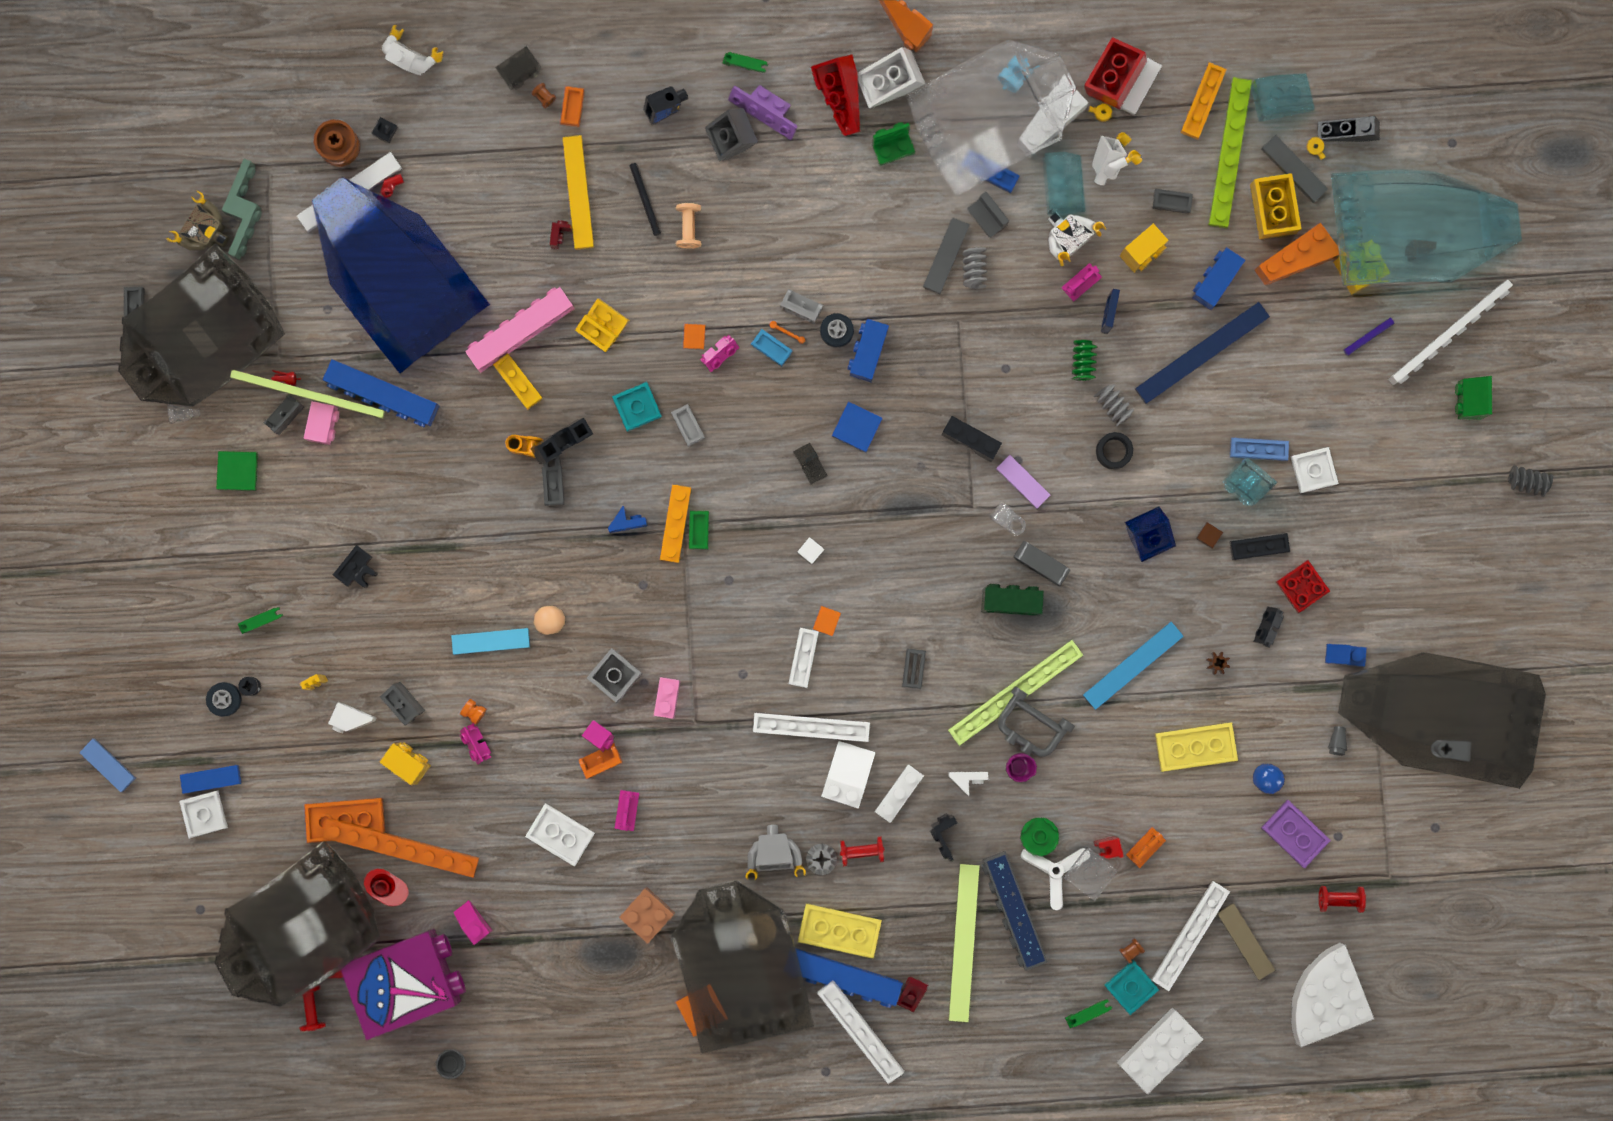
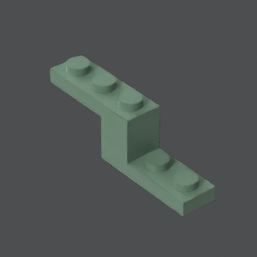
M243 159L222 208L226 215L241 220V224L228 252L232 258L240 260L241 256L245 255L248 239L252 238L256 221L260 220L262 215V208L242 198V196L246 195L248 182L254 177L256 171L255 165L247 159Z

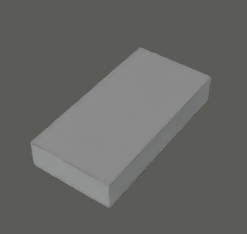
M688 404L671 412L688 447L705 439Z

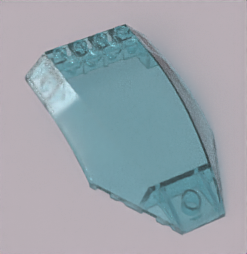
M1371 170L1331 174L1343 286L1394 282L1451 283L1522 241L1518 203L1440 172L1425 170Z

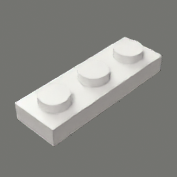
M907 765L875 812L891 823L924 775L910 765Z

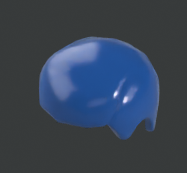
M1261 764L1256 767L1253 773V783L1260 791L1266 794H1274L1280 791L1284 785V774L1275 765Z

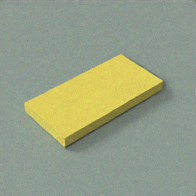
M1232 722L1155 733L1161 772L1238 761Z
M806 903L798 942L874 959L882 920Z

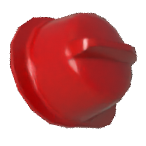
M384 869L371 870L364 879L366 892L374 900L384 905L398 906L404 903L408 897L407 885Z

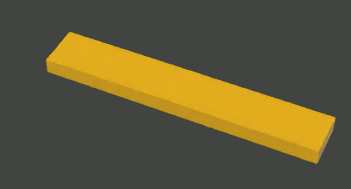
M582 136L563 137L575 250L594 248Z

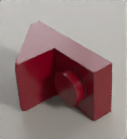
M908 977L898 998L897 1005L914 1012L927 991L928 985L913 977Z

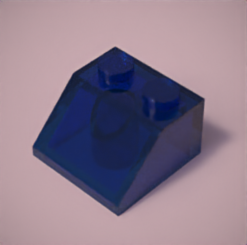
M1160 506L1125 522L1129 538L1141 562L1176 547L1170 521Z

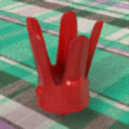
M272 370V372L279 373L274 374V377L271 378L272 381L283 382L284 384L296 387L297 380H301V378H296L295 372L285 373Z

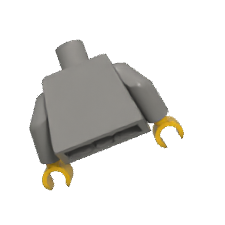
M768 825L767 835H760L759 840L754 842L748 852L747 868L749 870L746 873L747 880L749 879V873H754L756 880L758 871L794 869V874L797 877V870L802 869L803 874H806L804 867L801 866L803 862L800 849L792 839H787L786 834H779L778 825Z

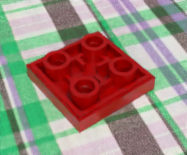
M1306 560L1276 581L1297 613L1302 612L1330 592L1309 560Z

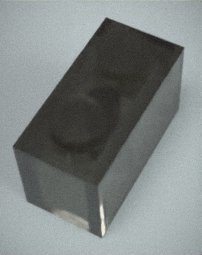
M527 46L495 67L510 91L520 88L524 81L529 78H535L540 73L539 71L542 70Z

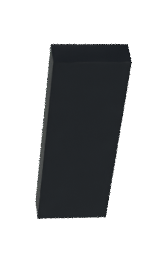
M1287 533L1230 541L1232 561L1290 552Z

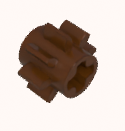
M1212 652V658L1206 659L1209 662V666L1206 669H1212L1213 675H1216L1218 670L1221 674H1225L1223 669L1230 668L1227 665V661L1230 658H1224L1223 652H1220L1218 656L1215 652ZM1216 659L1222 661L1220 667H1215Z

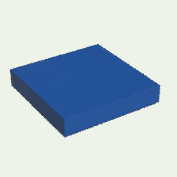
M848 402L832 437L866 453L883 418Z

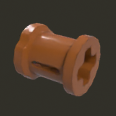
M541 83L534 88L531 94L541 101L543 108H547L556 100V96L552 95L545 88L546 85L544 83Z
M1135 938L1132 939V943L1127 947L1119 950L1129 964L1132 963V959L1137 955L1145 952Z

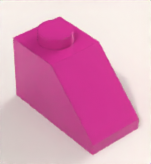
M470 900L453 912L462 930L474 945L493 931Z

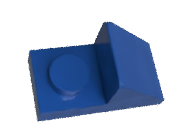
M622 506L609 525L608 531L614 533L648 526L647 519L642 517V515H634L630 517L631 520H627L625 507Z
M1327 644L1325 663L1365 667L1367 647Z

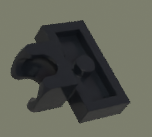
M356 545L333 573V576L347 587L353 581H356L362 587L367 588L369 585L364 579L365 575L377 576L378 573L367 565L373 557Z

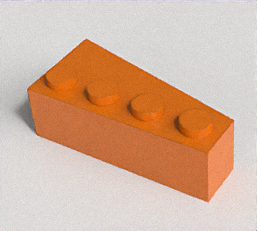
M1319 223L1260 264L1254 271L1266 286L1293 274L1337 259L1343 252L1322 223Z

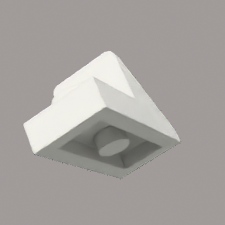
M948 772V776L968 796L969 780H972V784H984V780H988V772Z

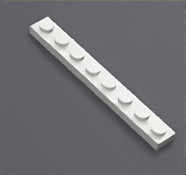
M1506 280L1391 376L1388 379L1391 384L1394 385L1398 382L1402 384L1409 378V372L1419 370L1424 365L1422 362L1426 358L1430 360L1438 354L1437 349L1440 346L1444 348L1453 341L1451 339L1453 335L1457 334L1459 336L1467 329L1465 327L1466 324L1469 322L1473 324L1481 317L1479 313L1484 309L1487 312L1496 305L1494 301L1498 297L1503 299L1510 293L1508 289L1513 286L1512 283Z

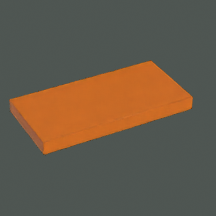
M383 798L304 804L307 843L333 841L323 838L329 818L385 833Z

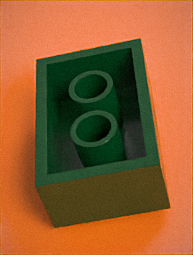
M989 584L982 589L981 612L1040 616L1043 612L1044 591H1040L1039 587L1028 586L1024 590L1020 589V586L1008 585L1006 588H1000V584Z

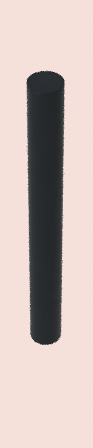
M632 163L629 166L654 236L660 235L661 231L636 163Z

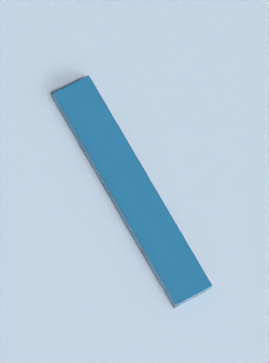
M1172 622L1168 623L1083 694L1084 698L1096 710L1184 636Z

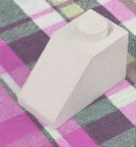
M338 702L328 724L333 726V730L343 733L344 731H352L375 722L376 717Z

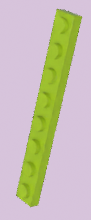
M1232 78L1209 226L1228 228L1252 80Z

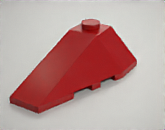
M853 54L811 66L815 85L824 94L826 105H830L834 112L833 117L842 134L847 136L860 132L858 75Z

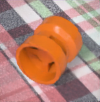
M469 699L462 708L460 715L469 717L471 722L477 725L487 709L483 706H476V702Z

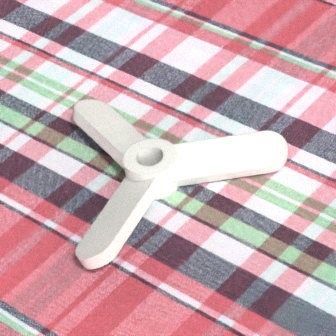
M1081 848L1060 862L1053 863L1042 856H1034L1024 849L1021 852V858L1048 873L1050 877L1051 907L1054 910H1060L1063 906L1062 876L1065 872L1087 860L1090 856L1089 851ZM1054 867L1058 868L1059 873L1057 875H1055L1052 871Z

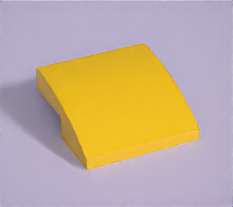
M598 298L588 314L584 315L575 331L604 352H607L630 320Z

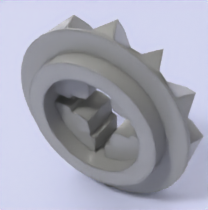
M817 844L808 851L806 863L814 874L825 875L835 868L837 856L829 845ZM820 851H822L825 858H830V860L824 862L823 868H821L819 862L813 861V859L819 858Z

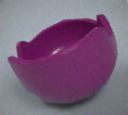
M1014 754L1006 762V772L1009 778L1015 782H1027L1032 776L1036 775L1037 765L1035 760L1028 754Z

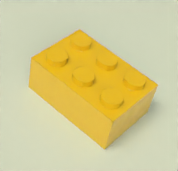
M1292 173L1254 179L1250 184L1259 240L1297 234L1302 228Z

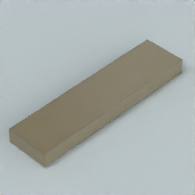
M1234 903L1217 912L1218 917L1256 978L1261 980L1275 971Z

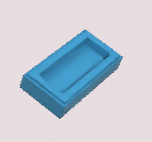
M763 329L760 330L751 343V346L781 367L793 352V350Z

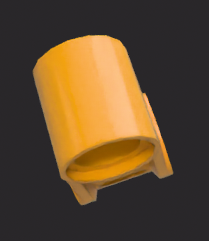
M510 435L506 439L505 445L513 454L536 458L530 448L544 439L532 436ZM512 440H519L520 445L518 448L512 449L510 448V442Z

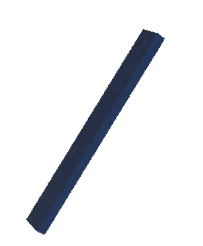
M1257 302L1136 387V392L1145 404L1149 403L1270 317L1261 303Z

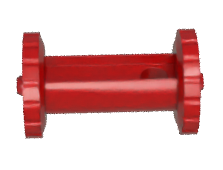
M881 836L877 837V844L846 847L845 842L840 841V856H842L843 867L847 866V859L878 856L880 862H884L883 851H885V848L882 845Z
M1320 886V911L1326 912L1328 906L1356 907L1358 913H1364L1366 907L1365 890L1363 887H1358L1356 893L1328 892L1326 886Z
M306 985L305 987L294 989L295 994H303L307 1024L299 1027L300 1031H315L316 1029L326 1027V1022H318L314 992L321 989L320 985Z

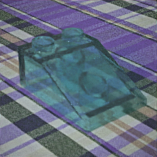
M1306 73L1273 75L1255 79L1251 84L1259 122L1315 110Z
M1246 458L1234 466L1222 483L1225 484L1224 488L1232 494L1235 492L1240 496L1239 500L1243 504L1253 506L1277 484V481L1250 459Z

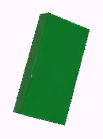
M690 511L689 549L708 550L709 511Z

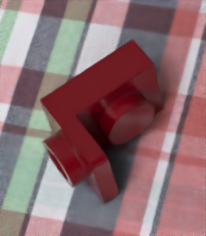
M558 220L557 223L552 222L551 249L559 250V244H563L564 234L561 231L572 232V226L567 221Z

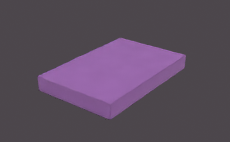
M1286 800L1261 827L1303 868H1306L1331 841L1289 800Z

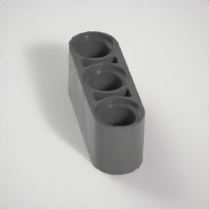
M1026 541L1022 542L1013 556L1014 559L1060 587L1071 571L1068 567Z

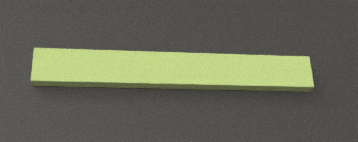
M235 370L231 372L230 377L232 379L381 419L384 418L385 412L377 408Z
M1073 640L1069 641L948 730L960 746L1000 716L1014 694L1011 691L1015 686L1029 696L1083 656L1082 652Z
M960 864L949 1021H969L979 865Z

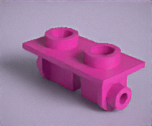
M1089 263L1061 288L1074 302L1099 281L1102 276L1098 273L1099 269Z
M730 335L724 336L715 344L718 348L717 351L711 347L702 355L700 360L710 372L720 367L723 361L739 349V346Z
M471 724L467 728L464 727L460 730V738L465 745L467 744L470 750L469 755L474 762L476 761L477 765L483 762V759L486 761L491 758V751L486 742L484 741L480 744L477 742L483 738L478 726Z
M620 790L615 829L634 831L639 800L638 792Z

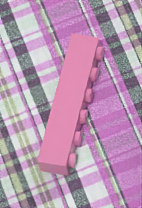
M560 287L557 289L552 288L546 293V297L536 299L530 304L531 307L518 311L515 314V318L510 321L505 320L499 325L500 328L494 332L493 330L487 332L483 336L484 339L479 342L475 341L467 347L468 349L465 352L480 373L492 366L504 355L511 353L574 310L573 305Z

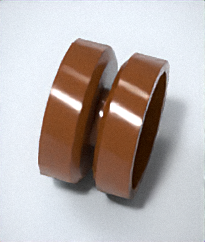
M331 119L323 122L314 134L313 143L315 149L328 164L343 167L356 160L360 152V141L347 123Z

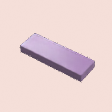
M1011 455L996 468L1036 509L1050 496Z

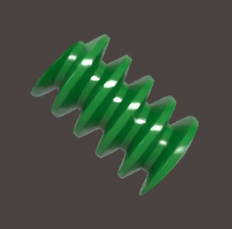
M1073 341V344L1077 346L1073 348V352L1077 354L1073 355L1072 358L1076 361L1072 363V366L1076 368L1072 370V374L1076 376L1072 380L1089 381L1096 378V376L1091 375V372L1096 371V368L1091 367V365L1097 363V361L1091 359V357L1097 356V353L1092 352V349L1097 348L1096 345L1092 344L1093 341Z

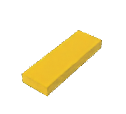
M508 353L493 364L527 410L543 399Z

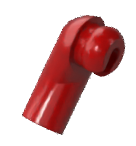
M399 174L384 180L381 187V195L383 197H391L395 186L404 183L402 175Z

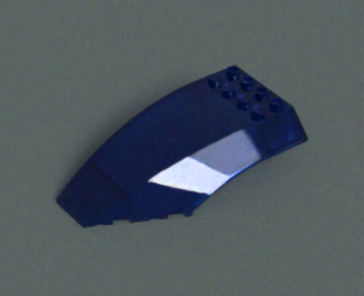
M344 177L339 178L312 199L329 283L399 374L490 305L420 214Z

